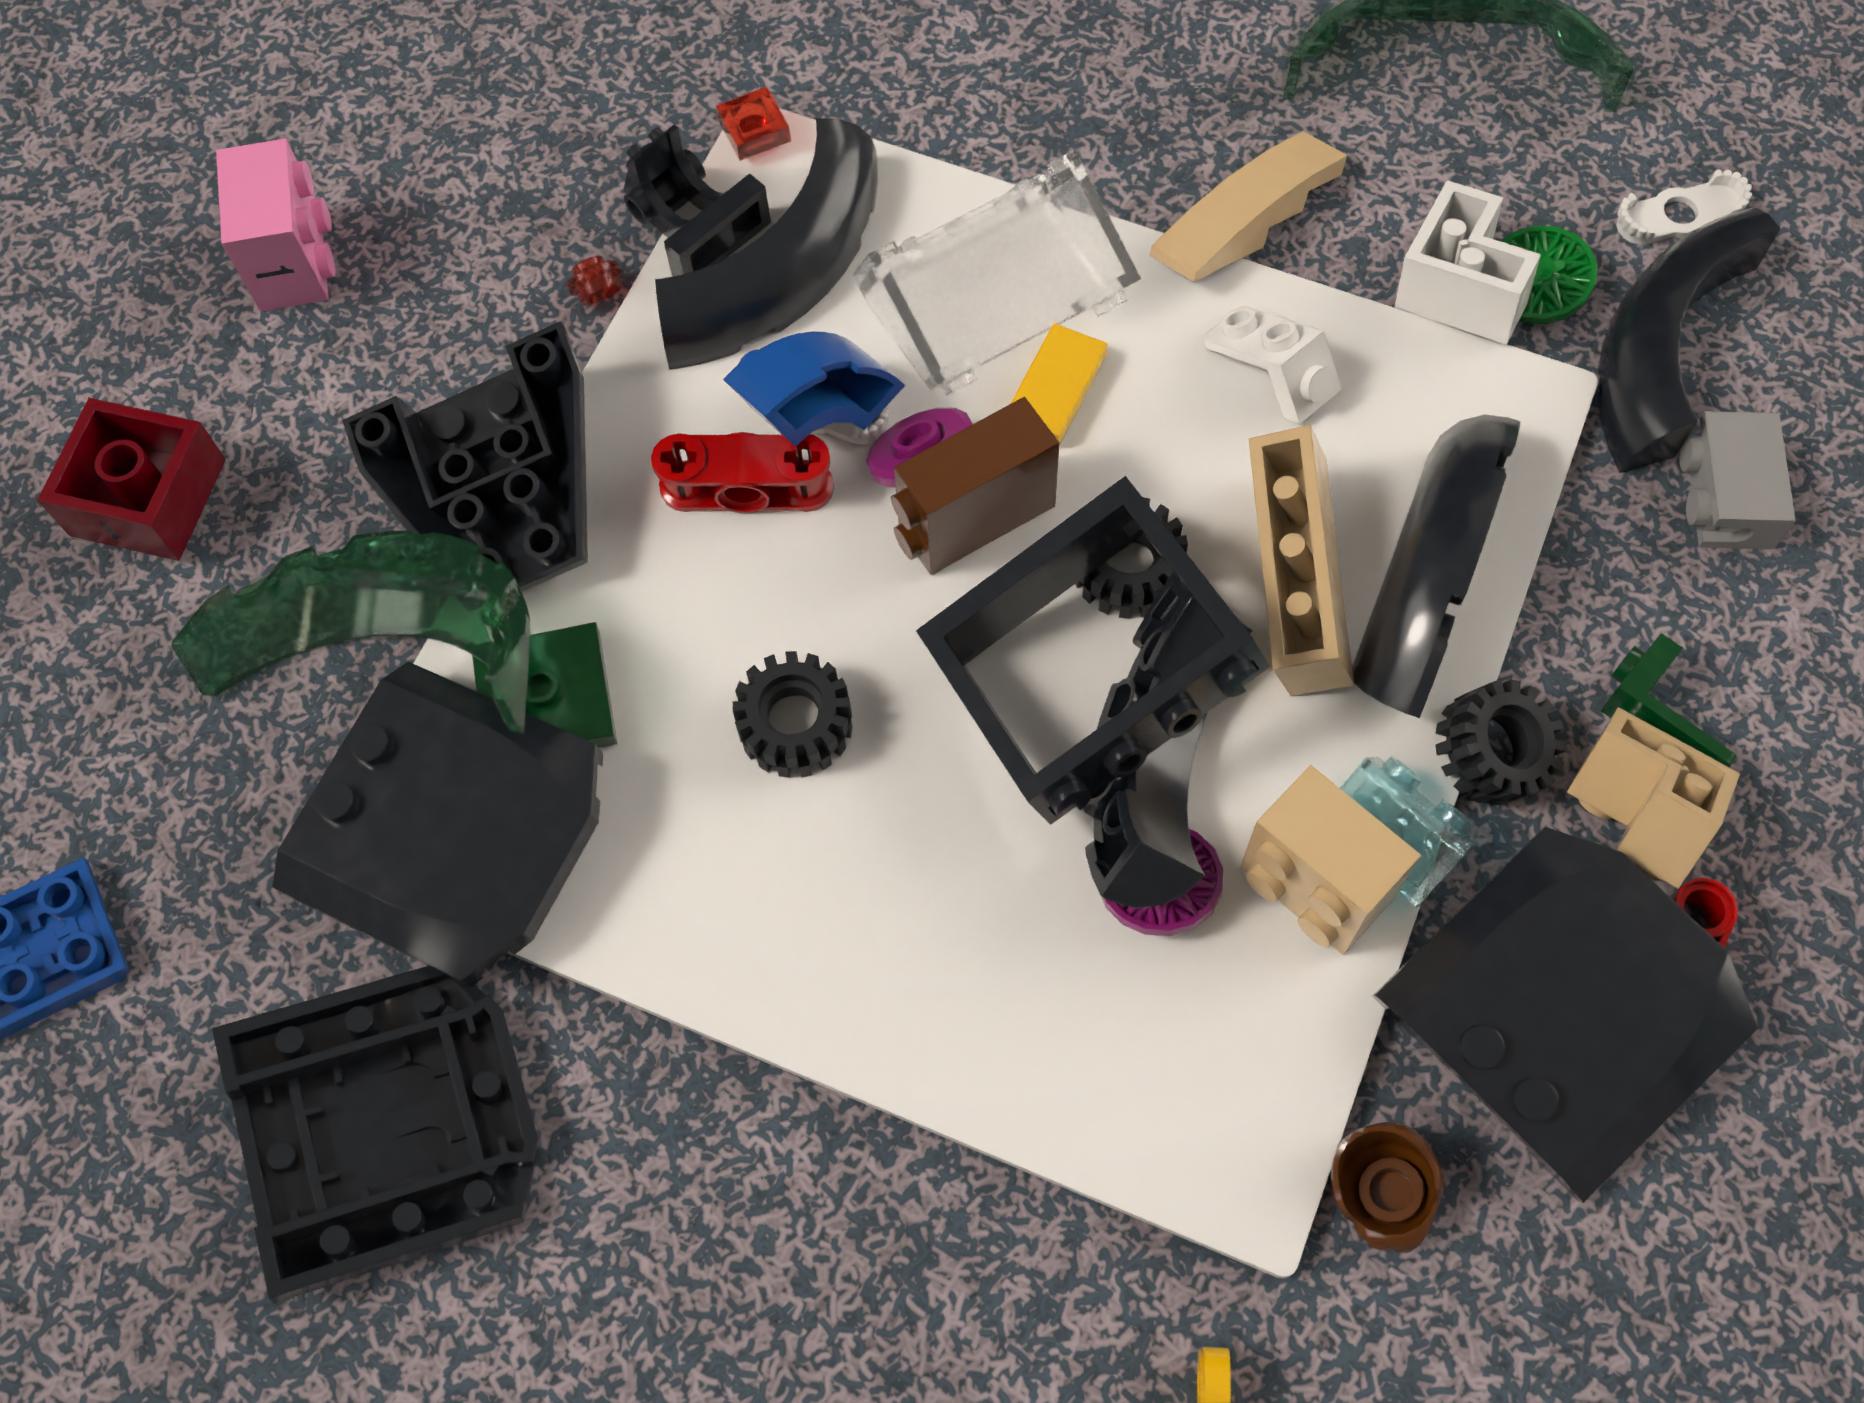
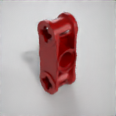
M737 432L728 435H688L678 433L661 439L653 448L651 454L653 471L658 479H660L659 489L661 497L667 506L677 511L729 510L739 513H751L760 510H798L809 512L825 506L832 498L834 492L833 477L829 471L831 462L829 449L822 439L813 434H809L799 444L794 446L782 435H757L748 432ZM681 449L685 450L688 460H682ZM803 449L808 451L809 460H803ZM806 485L807 496L802 495L801 486ZM678 486L684 487L686 496L680 495Z

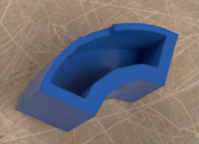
M816 331L786 336L759 350L756 349L746 353L738 365L723 379L757 414L794 446L799 444L813 431L832 423H853L865 430L905 387L896 376L849 339L834 333Z

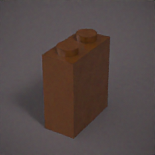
M1025 396L894 467L896 494L891 496V503L898 516L899 524L893 528L894 534L905 555L910 560L918 557L930 575L935 574L1055 507L1060 443Z

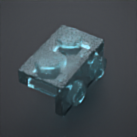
M1390 756L1384 762L1379 757H1366L1340 789L1421 854V857L1399 891L1417 908L1425 902L1460 861L1478 846L1479 843L1468 834L1474 825L1463 813L1447 801L1442 800L1435 806L1416 789L1422 780L1397 758Z

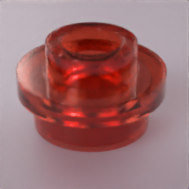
M600 255L593 256L576 264L571 270L573 277L566 283L571 296H577L582 306H591L614 296L623 288L619 278L622 269L616 260L604 261Z

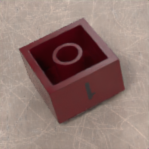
M88 398L37 501L71 537L180 561L226 458L199 421Z

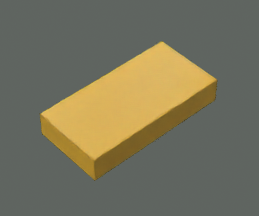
M1053 323L1011 403L1025 396L1061 444L1107 355L1108 343Z

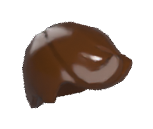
M1396 1122L1377 1123L1362 1127L1347 1135L1338 1144L1332 1160L1331 1180L1334 1201L1344 1217L1354 1223L1357 1234L1368 1242L1370 1247L1381 1251L1394 1250L1399 1253H1408L1420 1246L1430 1231L1444 1190V1176L1440 1164L1427 1140L1417 1131L1406 1125Z

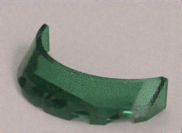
M1335 0L1315 14L1297 32L1283 54V99L1294 100L1302 61L1309 58L1322 57L1330 53L1336 45L1339 30L1344 24L1355 19L1525 24L1537 26L1551 36L1558 56L1565 63L1573 67L1590 70L1597 76L1602 87L1604 112H1616L1632 76L1634 66L1623 50L1603 29L1578 10L1560 0Z
M407 530L383 531L354 535L344 548L317 555L313 546L282 557L268 576L252 583L234 594L228 585L205 600L171 644L172 649L201 694L217 696L246 677L278 661L335 642L363 637L394 635L415 636L441 641L467 651L489 668L485 674V683L509 731L524 733L531 629L525 598L514 576L502 562L499 564L482 555L478 545L454 536L434 532L418 535Z

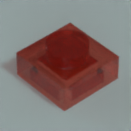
M767 86L716 106L718 121L740 161L791 141L789 125Z

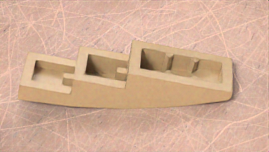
M1304 131L1268 149L1231 174L1192 206L1152 245L1149 256L1192 282H1196L1264 248L1269 227L1302 212L1310 190L1341 176L1347 155Z

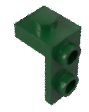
M1662 633L1646 652L1634 646L1611 675L1613 679L1621 684L1604 705L1601 712L1611 718L1619 707L1730 768L1737 758L1734 752L1648 694L1683 647Z

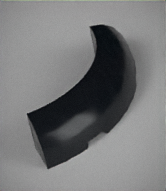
M816 118L817 138L815 154L809 174L801 191L783 216L760 238L720 262L682 275L655 279L660 326L669 370L699 365L733 355L741 350L742 343L752 340L771 329H774L777 333L781 332L809 312L845 274L861 247V236L868 223L870 213L874 211L877 194L876 148L871 136L861 127L841 119Z
M1756 207L1743 209L1717 218L1691 231L1672 244L1653 261L1622 299L1605 335L1598 365L1601 406L1599 408L1600 421L1608 449L1619 473L1675 458L1698 420L1685 392L1679 363V338L1685 312L1696 300L1699 301L1719 285L1737 276L1757 270L1781 229L1768 213Z
M1485 414L1461 420L1439 436L1427 456L1399 540L1352 665L1354 683L1364 693L1384 705L1420 718L1447 649L1448 638L1455 621V616L1445 613L1449 603L1461 606L1467 594L1507 476L1505 473L1506 468L1503 467L1507 457L1512 455L1515 448L1521 421L1509 417Z
M1173 572L1155 598L1133 637V644L1140 648V651L1128 677L1119 683L1111 685L1097 729L1224 638ZM1239 619L1242 625L1251 634L1253 630L1249 628L1241 619ZM1208 712L1202 716L1200 723L1192 731L1165 742L1147 755L1145 762L1139 769L1128 776L1115 778L1093 794L1088 804L1083 808L1086 814L1093 817L1094 841L1085 847V852L1092 879L1101 897L1135 909L1162 906L1187 894L1205 876L1192 848L1188 828L1187 805L1192 763Z

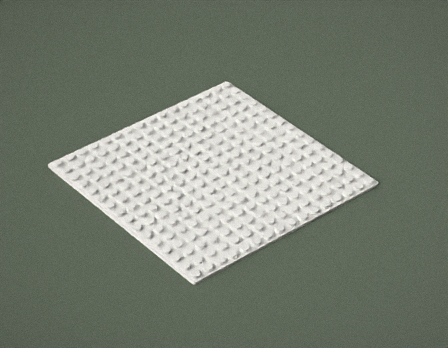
M743 99L737 104L703 163L706 177L702 180L715 191L724 193L750 173L766 186L771 223L733 254L741 251L768 231L789 209L801 191L815 154L817 138L816 120L753 99ZM873 138L872 140L876 148L878 172L874 211L870 213L868 223L861 236V247L845 274L830 292L809 312L781 332L777 333L774 329H771L752 340L741 344V350L738 353L699 365L669 370L663 344L655 279L672 277L664 245L667 237L662 234L582 372L584 376L588 563L477 612L471 610L455 591L413 663L477 692L471 646L592 622L597 623L600 631L618 744L599 747L603 752V767L598 765L596 797L600 800L599 823L534 940L515 955L510 951L507 954L1281 1279L1290 1277L1298 1267L1332 1167L1336 1148L1341 1141L1385 1011L1372 996L1399 970L1459 793L1453 787L1460 779L1459 775L1456 773L1446 777L1441 766L1451 763L1448 754L1439 756L1436 754L1435 744L1446 740L1445 736L1435 734L1437 723L1447 719L1441 713L1447 705L1455 702V698L1498 679L1598 384L1597 376L1588 370L1478 336L1243 258L1196 282H1192L1149 256L1152 245L1164 234L1163 232ZM688 201L675 213L683 219L690 220L701 211ZM1247 306L1323 330L1342 390L1301 424L1283 418L1268 370L1211 351L1205 346L1203 336L1217 326L1221 319L1230 311ZM1053 323L1108 343L1107 355L1059 446L1055 507L933 575L929 574L918 557L910 560L898 544L893 530L895 526L899 525L898 516L891 503V496L896 494V488L885 487L874 481L866 463L869 449L875 441L871 444L860 445L828 433H811L822 439L829 449L831 460L829 471L833 477L834 492L832 498L825 506L809 512L798 510H760L751 513H739L729 510L677 511L667 506L662 499L659 489L660 479H658L652 468L651 454L653 448L661 439L668 435L678 433L688 435H728L737 432H748L757 435H781L757 414L723 379L738 365L746 353L756 349L759 350L786 336L812 331L829 332L843 336L859 346L896 376L905 387L888 404L889 415L885 431L895 423L915 413L933 408H957L966 412L972 424L1010 405ZM1484 414L1509 417L1521 421L1515 448L1512 455L1507 457L1503 467L1506 468L1505 473L1507 476L1469 589L1461 606L1449 603L1445 613L1455 616V621L1448 638L1447 649L1420 718L1382 704L1364 693L1355 683L1354 686L1290 696L1273 671L1248 438L1311 425L1327 458L1351 662L1353 665L1404 526L1427 456L1439 436L1461 420ZM681 449L682 460H688L685 450ZM803 449V460H809L808 451ZM1124 476L1129 479L1142 497L1151 499L1150 507L1154 512L1162 504L1169 509L1167 522L1176 517L1183 525L1181 536L1187 535L1188 556L1235 616L1253 630L1250 635L1270 665L1267 670L1244 686L1246 692L1236 697L1226 698L1208 711L1191 768L1187 805L1188 828L1198 832L1215 848L1223 866V891L1213 914L1193 930L1173 936L1144 935L1122 925L1106 909L1103 899L1092 879L1085 852V847L1094 841L1093 817L1086 814L1083 809L1080 811L1075 807L1050 825L1027 802L916 632L918 628ZM806 485L801 486L802 495L807 496ZM678 486L680 495L686 496L684 487ZM1135 542L1130 543L1107 560L1112 568L1124 573L1146 571L1154 561L1151 551ZM1074 584L965 664L1036 773L1097 730L1111 685L1119 683L1128 677L1140 651V648L1133 644V637L1144 617H1140L1138 607L1131 608L1130 619L1119 618L1120 607L1112 605L1107 615L1098 611L1100 599L1096 598L1089 604L1082 597L1083 586L1077 588ZM786 651H797L799 662L805 663L807 654L810 653L819 657L821 668L827 662L835 667L837 678L843 677L847 686L852 711L851 721L853 729L851 738L845 737V751L841 756L833 752L831 754L832 765L825 770H822L818 762L810 765L812 775L802 778L799 768H791L790 778L780 777L776 766L772 765L770 771L766 772L758 766L756 757L751 760L746 754L742 742H740L732 712L733 701H738L735 690L739 681L745 684L749 683L746 671L753 665L761 672L766 670L764 658L773 654L777 664L786 663ZM785 697L777 701L771 708L769 723L774 729L784 734L801 733L814 724L818 715V708L807 697ZM1310 765L1315 767L1421 854V857L1395 899L1344 955L1331 945L1323 947L1311 940L1300 928L1297 922L1299 917L1279 900L1273 903L1261 897L1249 885L1245 878L1246 872L1240 868L1256 821Z

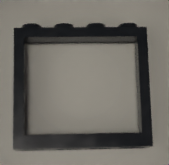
M1126 476L916 630L1027 802L1050 825L1075 807L1081 811L1088 804L1093 794L1115 778H1122L1135 772L1143 765L1147 755L1171 738H1178L1192 731L1200 723L1204 714L1226 698L1236 697L1246 692L1244 686L1270 667L1250 633ZM1144 534L1224 638L1036 773L965 664Z

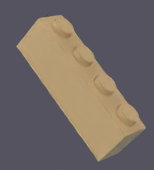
M1311 425L1248 438L1273 671L1290 696L1354 686L1327 458Z

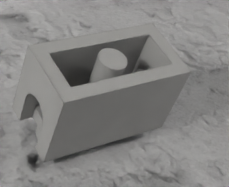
M1704 411L1699 419L1701 431L1698 435H1689L1679 452L1681 470L1690 473L1691 490L1686 502V518L1689 525H1696L1699 547L1774 549L1796 521L1780 414Z

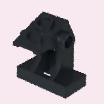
M672 125L665 132L659 127L654 128L648 135L652 141L651 143L643 147L636 143L626 152L630 159L626 164L628 171L623 192L626 194L623 197L624 203L630 213L640 223L646 224L650 222L667 237L664 245L672 276L696 271L728 258L771 223L766 186L749 173L724 193L717 192L709 187L702 180L706 177V172L700 160L690 150L682 148L679 130L676 125ZM688 201L701 211L690 220L683 219L675 213Z

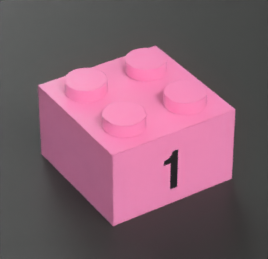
M286 138L216 150L221 244L260 311L329 300L327 278L335 277L336 271L331 249L328 243H324L323 233L331 232V217L325 199L323 197L315 198L313 179L307 162L305 160L297 161Z

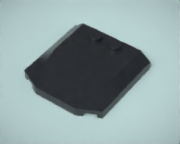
M407 662L380 680L277 851L272 887L282 894L473 987L483 979L479 975L480 972L508 951L515 955L534 940L597 827L600 814V800L596 797L598 765L603 767V752L595 743L411 662Z
M1548 827L1541 829L1372 996L1422 1046H1426L1527 1146L1525 1149L1577 1201L1582 1203L1758 1029L1733 962L1726 949L1623 852Z
M425 966L212 1028L225 1093L232 1102L258 1227L254 1228L267 1293L269 1299L274 1304L524 1223L540 1144L504 1012L489 995H485L476 985L470 987L429 966Z

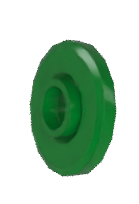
M1532 226L1515 231L1500 241L1541 254L1528 303L1519 320L1520 322L1548 324L1566 319L1585 306L1595 290L1598 265L1591 247L1577 234L1557 226Z

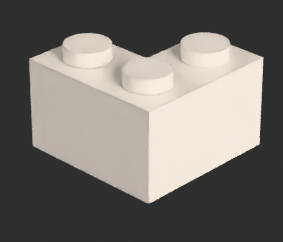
M1447 180L1404 257L1394 308L1507 345L1527 306L1541 254L1493 239L1503 197Z

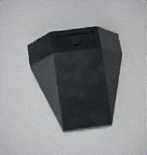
M561 321L505 346L514 369L439 403L415 412L399 397L394 396L342 420L361 475L474 612L588 563L584 376L565 326Z

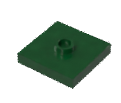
M596 622L471 646L477 692L595 743L598 747L618 744L601 636Z

